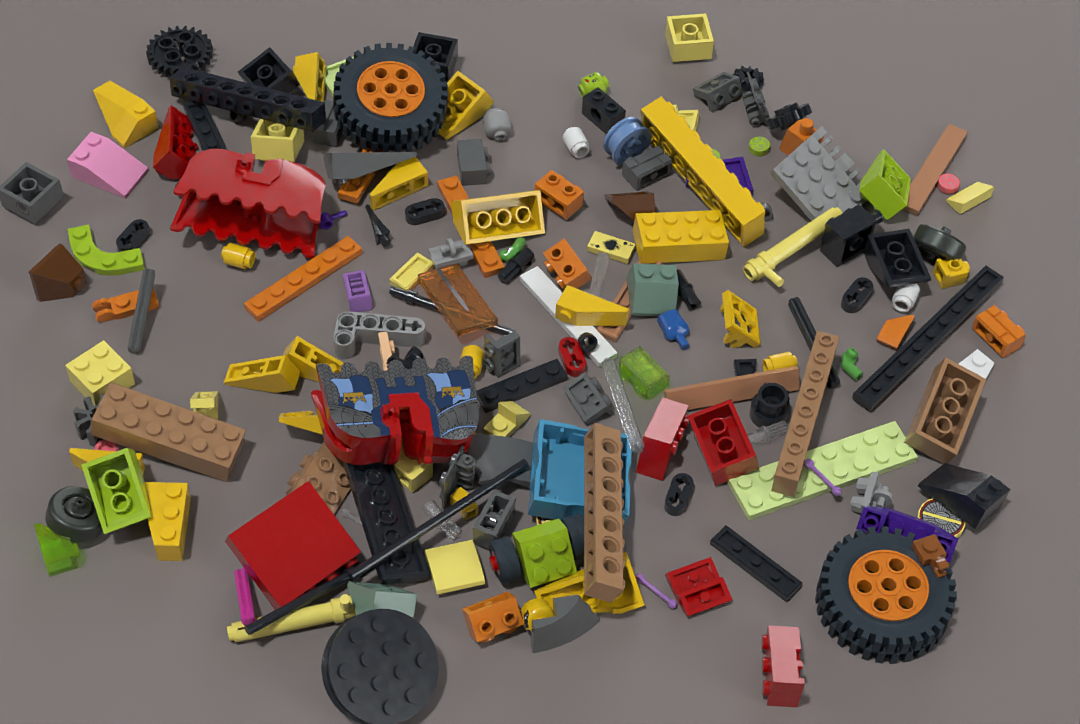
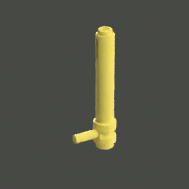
M832 207L769 250L760 252L756 255L755 259L751 258L743 266L742 269L745 276L750 281L759 280L766 276L778 287L782 286L784 279L773 271L775 266L824 234L826 222L832 217L835 218L841 215L843 212L838 207Z
M343 594L341 597L331 599L327 603L299 608L251 635L246 633L245 625L241 621L231 623V626H227L229 641L235 640V643L330 622H335V624L342 623L344 619L356 616L351 596Z

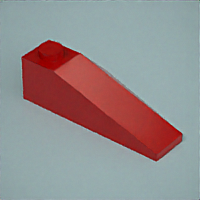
M172 105L168 108L153 155V168L158 174L164 175L169 179H181L191 158L197 154L196 151L199 148L197 143H194L191 138L194 133L187 116Z

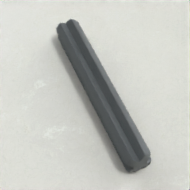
M146 268L143 270L128 343V351L132 353H139L141 349L155 279V271L153 269Z

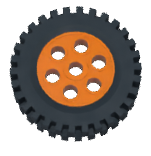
M380 43L375 44L374 50H371L370 46L364 47L363 54L357 50L354 52V59L351 56L346 58V65L342 63L339 67V72L335 76L333 111L335 120H338V127L340 129L343 128V134L346 137L351 135V142L354 144L361 141L360 147L365 150L368 145L371 146V152H377L378 148L383 149V152H389V150L401 152V149L404 148L406 152H412V146L414 145L417 150L422 148L423 141L428 144L431 142L432 136L436 137L438 135L439 129H442L446 117L448 85L447 81L445 82L444 73H440V66L438 64L433 66L434 59L430 56L425 60V53L421 50L418 54H415L414 47L409 46L408 50H404V44L399 43L397 48H392V43H386V48H381Z
M869 527L866 535H864L862 529L855 531L853 538L850 534L846 535L842 543L838 541L834 545L833 551L830 549L827 554L816 588L815 603L818 604L817 613L818 616L823 615L821 619L823 627L830 625L828 630L829 636L833 638L838 635L837 644L842 648L846 643L849 644L848 652L854 656L857 650L863 652L861 659L868 661L870 655L876 656L875 663L881 664L885 657H889V664H897L899 656H901L903 663L911 660L912 655L918 659L922 657L924 650L927 653L931 651L934 644H938L945 633L957 598V591H954L956 581L951 579L953 574L951 568L945 569L946 576L937 578L930 564L922 566L911 546L915 534L909 532L907 537L901 536L902 529L895 528L894 534L888 533V527H881L880 533H876L875 527Z

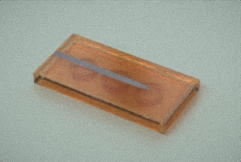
M458 264L418 274V282L457 336L498 325L497 316Z

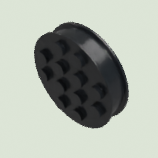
M393 609L365 611L343 622L330 636L324 649L321 664L323 684L331 702L343 715L359 724H396L413 717L430 700L437 684L439 671L436 648L427 631L414 618Z

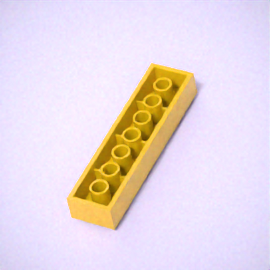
M662 96L641 109L642 125L650 130L652 134L651 143L655 147L659 146L664 151V154H667L672 159V167L685 181L687 177L689 180L688 185L710 210H721L725 227L743 248L762 236L765 224L764 207L760 202H755L750 191L739 184L736 175L726 169L724 162L713 155L712 149L708 144H704L700 140L699 134L694 129L691 130L688 127L685 118L679 116L675 112L673 105L669 101L666 102Z

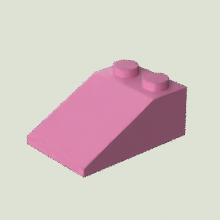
M90 132L67 159L71 177L125 199L149 171L146 165L112 140L94 132Z

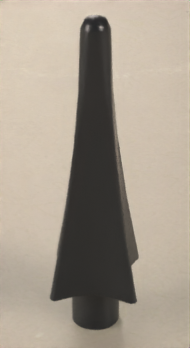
M367 204L365 208L371 221L376 245L381 243L383 247H387L391 242L388 237L390 230L376 216L370 205Z

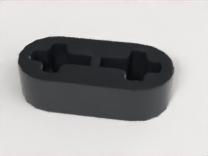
M431 198L411 204L405 209V220L408 224L415 226L440 219L445 213L444 202L438 198Z
M134 220L116 239L118 252L137 249L147 240L150 235L149 224L145 220Z
M864 277L857 278L844 293L841 308L847 313L858 312L872 294V281Z
M686 473L676 474L667 492L664 508L671 516L683 514L691 496L694 481ZM681 482L686 483L682 491L678 490ZM675 498H678L679 504L676 507L672 506Z

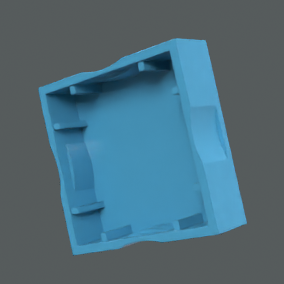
M539 419L533 436L528 515L560 520L576 514H581L584 517V436L589 429ZM621 433V441L623 442L621 460L623 461L621 479H623L622 499L624 500L622 518L625 525L629 517L630 508L628 473L631 465L632 435Z

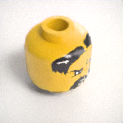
M539 598L526 602L520 612L524 628L530 634L532 631V620L554 617L550 604Z

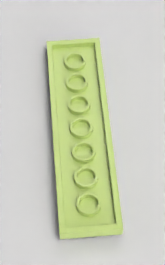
M896 421L809 450L806 459H812L814 466L835 487L841 489L857 483L858 478H870L872 472H879L880 475L917 461L918 456L911 446L904 443L906 437ZM779 461L762 466L759 470L729 479L727 483L748 521L832 492V490L811 469H806L803 466L795 497L771 491Z

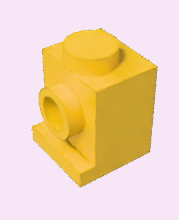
M940 258L936 259L932 274L941 289L966 283L970 273V266L967 261H962L961 259L941 260Z

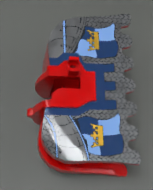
M441 357L436 361L434 368L428 367L425 360L418 358L413 361L411 369L404 368L399 360H392L386 371L381 370L375 361L367 362L363 372H358L355 366L349 362L341 366L339 373L332 372L331 367L327 364L316 365L321 390H313L311 397L319 418L325 445L332 455L343 462L354 465L378 462L396 464L400 457L401 439L405 456L409 459L417 460L418 465L450 462L453 454H458L461 446H464V454L469 450L479 421L473 357H462L457 367L452 366L449 359Z

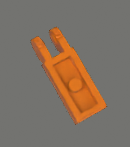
M152 289L148 311L159 308L154 289ZM139 290L109 299L101 298L93 302L92 308L96 312V320L104 322L133 316Z

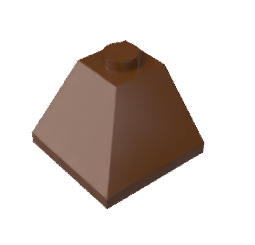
M642 191L605 195V199L633 221L635 220L636 213H655L654 193Z
M60 243L29 271L36 299L39 302L72 298L79 291L83 290L87 284L84 269Z

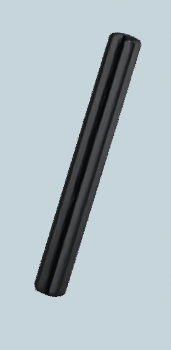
M791 298L788 306L811 351L817 332L800 298ZM833 364L827 381V385L831 389L840 385V379Z

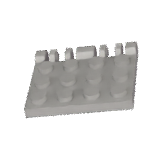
M823 126L769 172L811 221L832 207H838L844 212L846 209L853 208L858 204L862 205L866 201L859 193L860 182L858 185H855L851 180L860 173V168L857 167L847 175L845 172L855 164L847 153H843L838 159L834 160L832 157L842 148L839 145L835 146L829 154L823 148L832 142L833 137L829 135L821 143L818 142L827 133Z

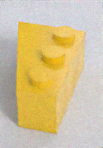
M144 482L152 515L151 518H148L157 559L158 561H183L191 504L188 483Z

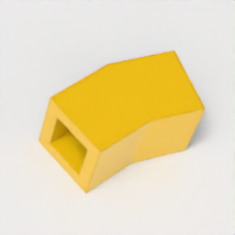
M462 487L458 488L450 495V504L453 505L469 493ZM476 502L460 511L464 520L478 515V505Z

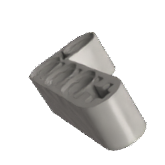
M343 312L338 315L333 336L335 354L340 359H349L355 353L357 342L379 344L378 333L387 332L388 338L393 340L394 346L420 347L426 341L425 323L423 320L414 317Z

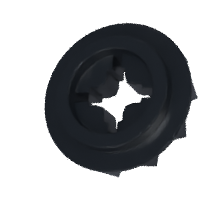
M741 66L740 69H735L732 75L739 77L742 91H752L749 78L745 79V77H748L747 72L750 73L752 79L756 78L759 88L763 86V72H759L758 68L752 69L751 66L748 68Z

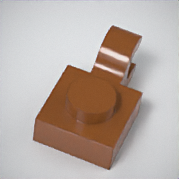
M935 534L912 542L911 547L922 566L930 564L937 578L947 575L945 569L949 568V564L945 559L947 553Z

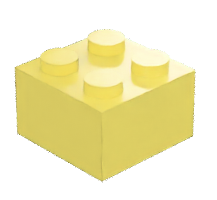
M706 13L667 16L665 36L672 62L712 59L714 40Z
M263 119L259 120L251 135L252 154H255V159L261 161L277 160V158L295 162L304 143V130Z
M104 340L65 365L70 382L85 398L90 396L94 406H98L100 395L105 394L110 382L126 388L135 385L131 367Z

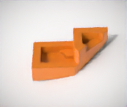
M907 315L886 320L876 341L897 351L905 334L908 333L915 316Z

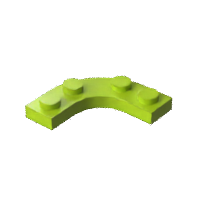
M89 225L67 229L73 256L83 268L87 267L94 270L96 274L108 276L123 275L145 269L140 248L115 253L104 252L94 245Z

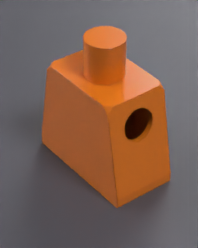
M804 118L789 127L779 150L786 155H790L817 131L813 127V121L809 118ZM823 137L818 140L819 143L823 141Z

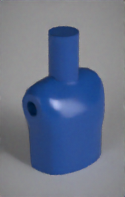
M674 309L662 313L657 318V322L662 328L665 339L668 341L676 340L682 350L688 349L690 345L685 336L689 334V326L678 310Z

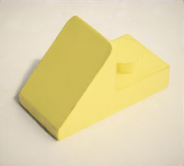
M219 391L195 392L190 398V407L193 408L194 412L218 420Z
M513 401L499 402L498 414L483 428V433L485 435L510 437L531 416V413Z

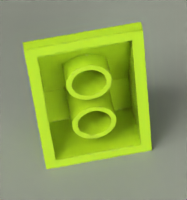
M883 149L862 178L859 193L864 200L870 201L874 210H879L888 220L907 206L911 178Z
M127 447L81 464L104 534L152 517L143 474L135 450Z

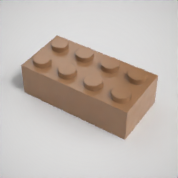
M945 357L932 372L904 443L943 464L948 463L958 454L986 379Z

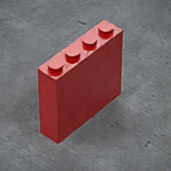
M309 481L229 534L225 540L228 547L275 610L317 588V585L323 581L326 583L337 577V571L343 567L347 569L358 562L356 558L361 553L360 549Z

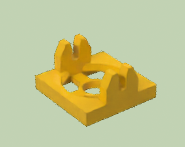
M731 291L723 292V304L720 307V311L724 312L725 328L729 331L723 338L724 343H730L731 348L740 347L745 343L753 348L759 346L760 334L757 309ZM735 317L737 318L738 322L740 323V326H738L737 324H735Z

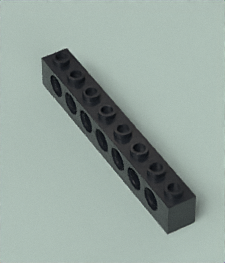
M186 67L181 68L169 77L171 96L310 132H314L326 122L325 102Z

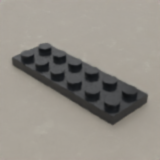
M343 462L371 555L374 556L414 530L393 464L378 462L354 465ZM418 539L375 566L381 585L425 581L430 575Z

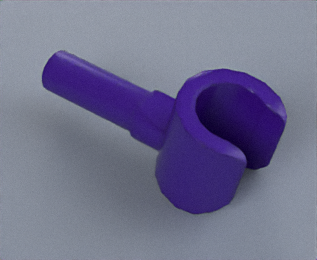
M344 210L331 215L323 212L320 220L321 228L323 230L331 228L333 226L332 221L346 216L347 211Z

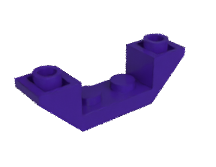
M864 506L856 528L857 530L862 529L863 532H867L869 527H875L876 533H880L881 527H888V533L894 534L895 528L902 529L901 536L907 537L909 532L915 534L914 541L935 534L947 553L945 557L947 562H951L958 542V538L938 525L891 508Z

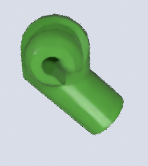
M518 237L509 251L501 250L499 255L501 261L509 263V259L515 258L525 247L526 240Z
M848 348L842 355L841 367L855 381H858L863 376V372L855 366L858 352L854 348Z

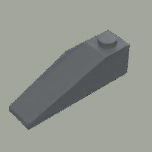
M416 152L323 153L328 179H335V183H348V179H355L416 157Z

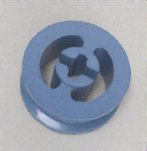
M628 117L616 123L609 130L604 138L603 148L606 153L612 155L615 163L623 165V162L628 157H636L649 147L652 134L648 128L643 127L642 122L637 117Z

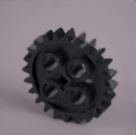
M176 26L175 30L168 27V32L161 30V35L155 34V40L150 39V45H147L146 55L149 65H152V70H157L158 74L164 72L165 77L175 74L183 67L198 71L199 68L205 70V64L210 65V59H213L211 39H208L207 34L202 35V30L195 32V27H192L190 30H187V26H184L183 29Z

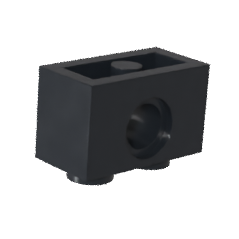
M599 87L583 96L582 114L605 134L616 123L625 119L626 110Z

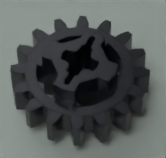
M795 102L775 110L774 117L769 118L767 123L771 130L780 127L781 131L791 127L798 120H802L807 115H810L812 110L809 103L799 106Z

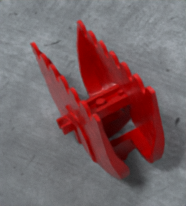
M208 149L197 153L191 158L182 178L173 191V194L183 196L170 226L171 231L181 232L186 227H191L196 236H204L207 232L212 231L215 233V238L220 241L227 240L229 236H235L237 242L241 245H247L251 240H256L262 249H270L272 245L277 244L283 253L290 254L294 249H301L304 257L314 258L315 240L321 219V204L325 190V181L317 172L302 164L277 158V160L270 159L264 163L262 174L254 172L255 154L246 152L244 155L224 149Z

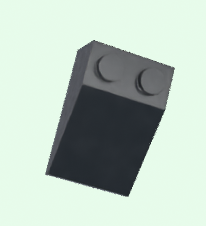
M910 229L868 235L864 254L870 268L888 288L931 281V276Z
M946 463L918 485L919 488L975 530L1001 508L1011 490L992 475Z

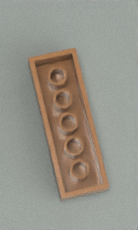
M111 382L91 420V435L224 482L228 481L244 444L246 432L245 429Z

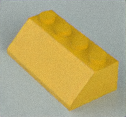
M540 190L451 201L453 223L465 245L545 233Z

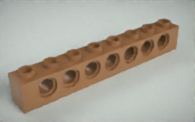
M820 331L816 333L771 489L773 492L795 497L840 336Z
M594 423L584 436V595L612 603L619 594H622L625 588V580H623V569L625 566L623 547L625 541L622 538L624 526L622 508L624 500L622 499L623 479H621L623 467L621 451L623 442L621 441V431Z

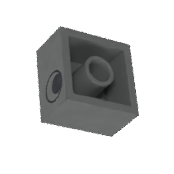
M27 162L0 185V201L2 206L34 224L64 197L58 178Z

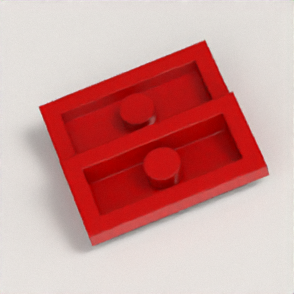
M711 557L665 574L667 582L686 617L733 600L724 578H720Z

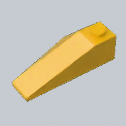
M627 552L623 553V559L625 560L623 569L625 588L622 594H619L612 603L584 595V569L534 591L536 598L547 601L552 609L553 598L577 594L583 598L584 602L591 606V610L594 613L612 612L613 614H621L645 606Z

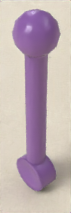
M812 459L805 460L804 467L811 469L832 490L833 495L839 496L841 489L835 487L814 466Z
M641 573L635 576L638 583H643L667 602L669 608L675 609L677 607L676 600L664 595L649 583Z

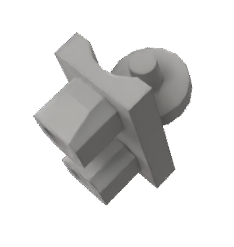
M447 238L445 245L429 249V255L435 268L441 271H446L448 266L453 264L460 267L467 265L468 260L473 259L472 251L468 244H464L463 240L453 242L452 238Z
M872 472L870 478H858L857 492L865 495L864 497L852 496L850 505L853 512L862 513L864 506L883 507L892 503L893 495L888 491L889 488L882 486L878 481L879 472Z

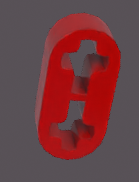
M572 337L562 338L559 342L558 353L564 369L569 376L578 377L586 370L585 357L576 339ZM569 346L572 349V353H569L568 348L565 347ZM572 361H575L576 366H579V368H575L572 365Z

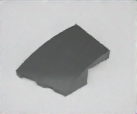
M474 434L468 453L475 459V477L478 484L484 485L522 459H525L529 467L508 481L530 487L533 442L505 436ZM508 481L501 484L495 489L500 490Z
M578 594L553 598L552 611L554 617L532 620V653L560 647L577 639L600 621L599 614L594 613L591 610V606L584 602L583 598Z

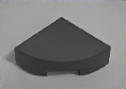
M735 359L733 362L735 377L754 374L757 359Z

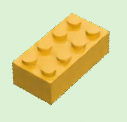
M721 210L636 213L632 232L640 263L725 260L729 240Z

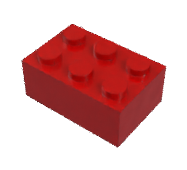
M732 399L687 415L691 430L715 486L725 483L729 479L759 470L757 456Z

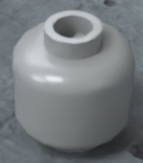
M500 108L488 110L482 119L486 135L497 141L505 139L506 135L512 130L508 113Z

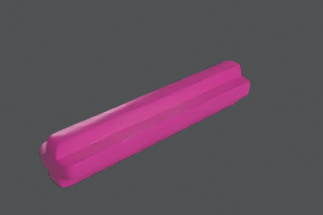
M245 568L235 570L234 577L241 622L246 626L255 621L248 573Z

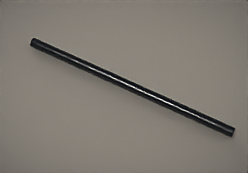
M522 459L350 570L348 572L349 577L352 580L357 579L528 468V462Z

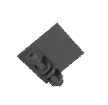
M747 72L752 92H745L743 101L749 123L756 127L760 123L765 122L768 127L766 118L770 117L766 105L763 106L765 103L762 91H757L760 88L756 78L752 79L750 73Z
M461 446L458 454H453L448 472H443L439 481L441 486L439 498L442 499L443 510L450 500V495L454 493L457 486L469 490L475 485V459L470 455L464 454V446Z

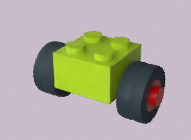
M576 514L561 521L560 519H555L514 532L512 534L515 546L509 536L489 542V563L500 583L506 584L523 577L529 587L532 588L577 573L575 561L584 558V517L581 514Z

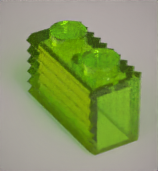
M641 346L628 352L627 355L621 356L619 359L618 372L624 380H628L633 385L634 391L638 395L642 394L645 400H648L669 386V374Z

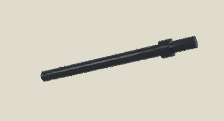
M391 286L389 294L404 299L406 303L412 305L416 303L502 335H508L516 331L515 329L420 296L418 292L410 289L406 291Z
M351 566L343 570L341 575L244 627L246 633L251 635L341 585L348 583V581L354 582L358 580L359 577L352 580L348 575V572L355 567Z

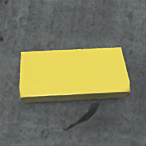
M976 182L947 198L946 202L959 214H962L990 198L994 187Z

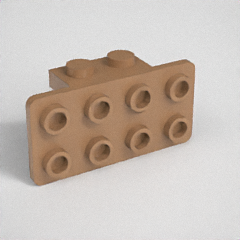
M323 442L318 451L312 455L307 454L299 464L301 469L290 477L287 482L289 487L285 493L288 495L309 481L331 512L335 514L349 492L350 485L343 461L332 455L325 442Z

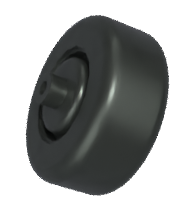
M921 224L913 236L917 247L929 253L927 258L936 262L937 258L942 260H960L966 251V245L958 238L950 234L951 230L944 226L940 230L927 224Z
M78 486L62 488L50 498L45 519L47 526L55 536L67 542L85 543L94 540L102 533L103 529L88 488Z

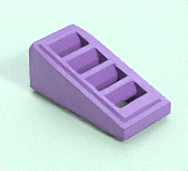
M365 270L343 274L350 312L371 310L372 301Z

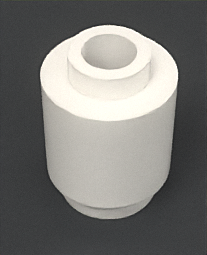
M571 127L565 131L562 139L571 155L576 158L585 157L590 149L589 142L579 127Z
M918 284L897 286L892 298L894 309L899 312H908L913 308L920 292Z

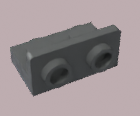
M722 72L693 88L694 96L707 100L710 111L717 110L743 94L739 77L726 72Z
M516 331L500 337L497 341L489 333L484 335V365L489 372L492 371L499 378L521 366L520 336Z
M584 372L564 386L563 389L583 421L589 425L605 412L610 416L614 412L610 407L613 405L611 399L606 393L602 395L599 390L602 388L595 376L590 378Z

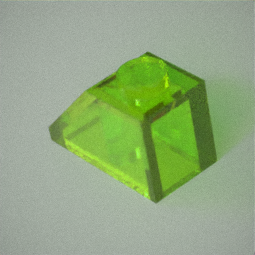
M40 523L34 524L49 577L79 568L76 558L81 556L77 543L72 544L70 537L58 535L48 526Z

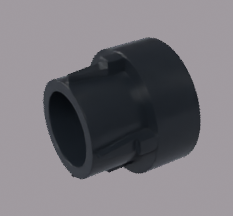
M765 382L751 401L749 411L751 421L757 427L764 430L773 431L782 428L787 423L790 413L789 390H786L780 384Z

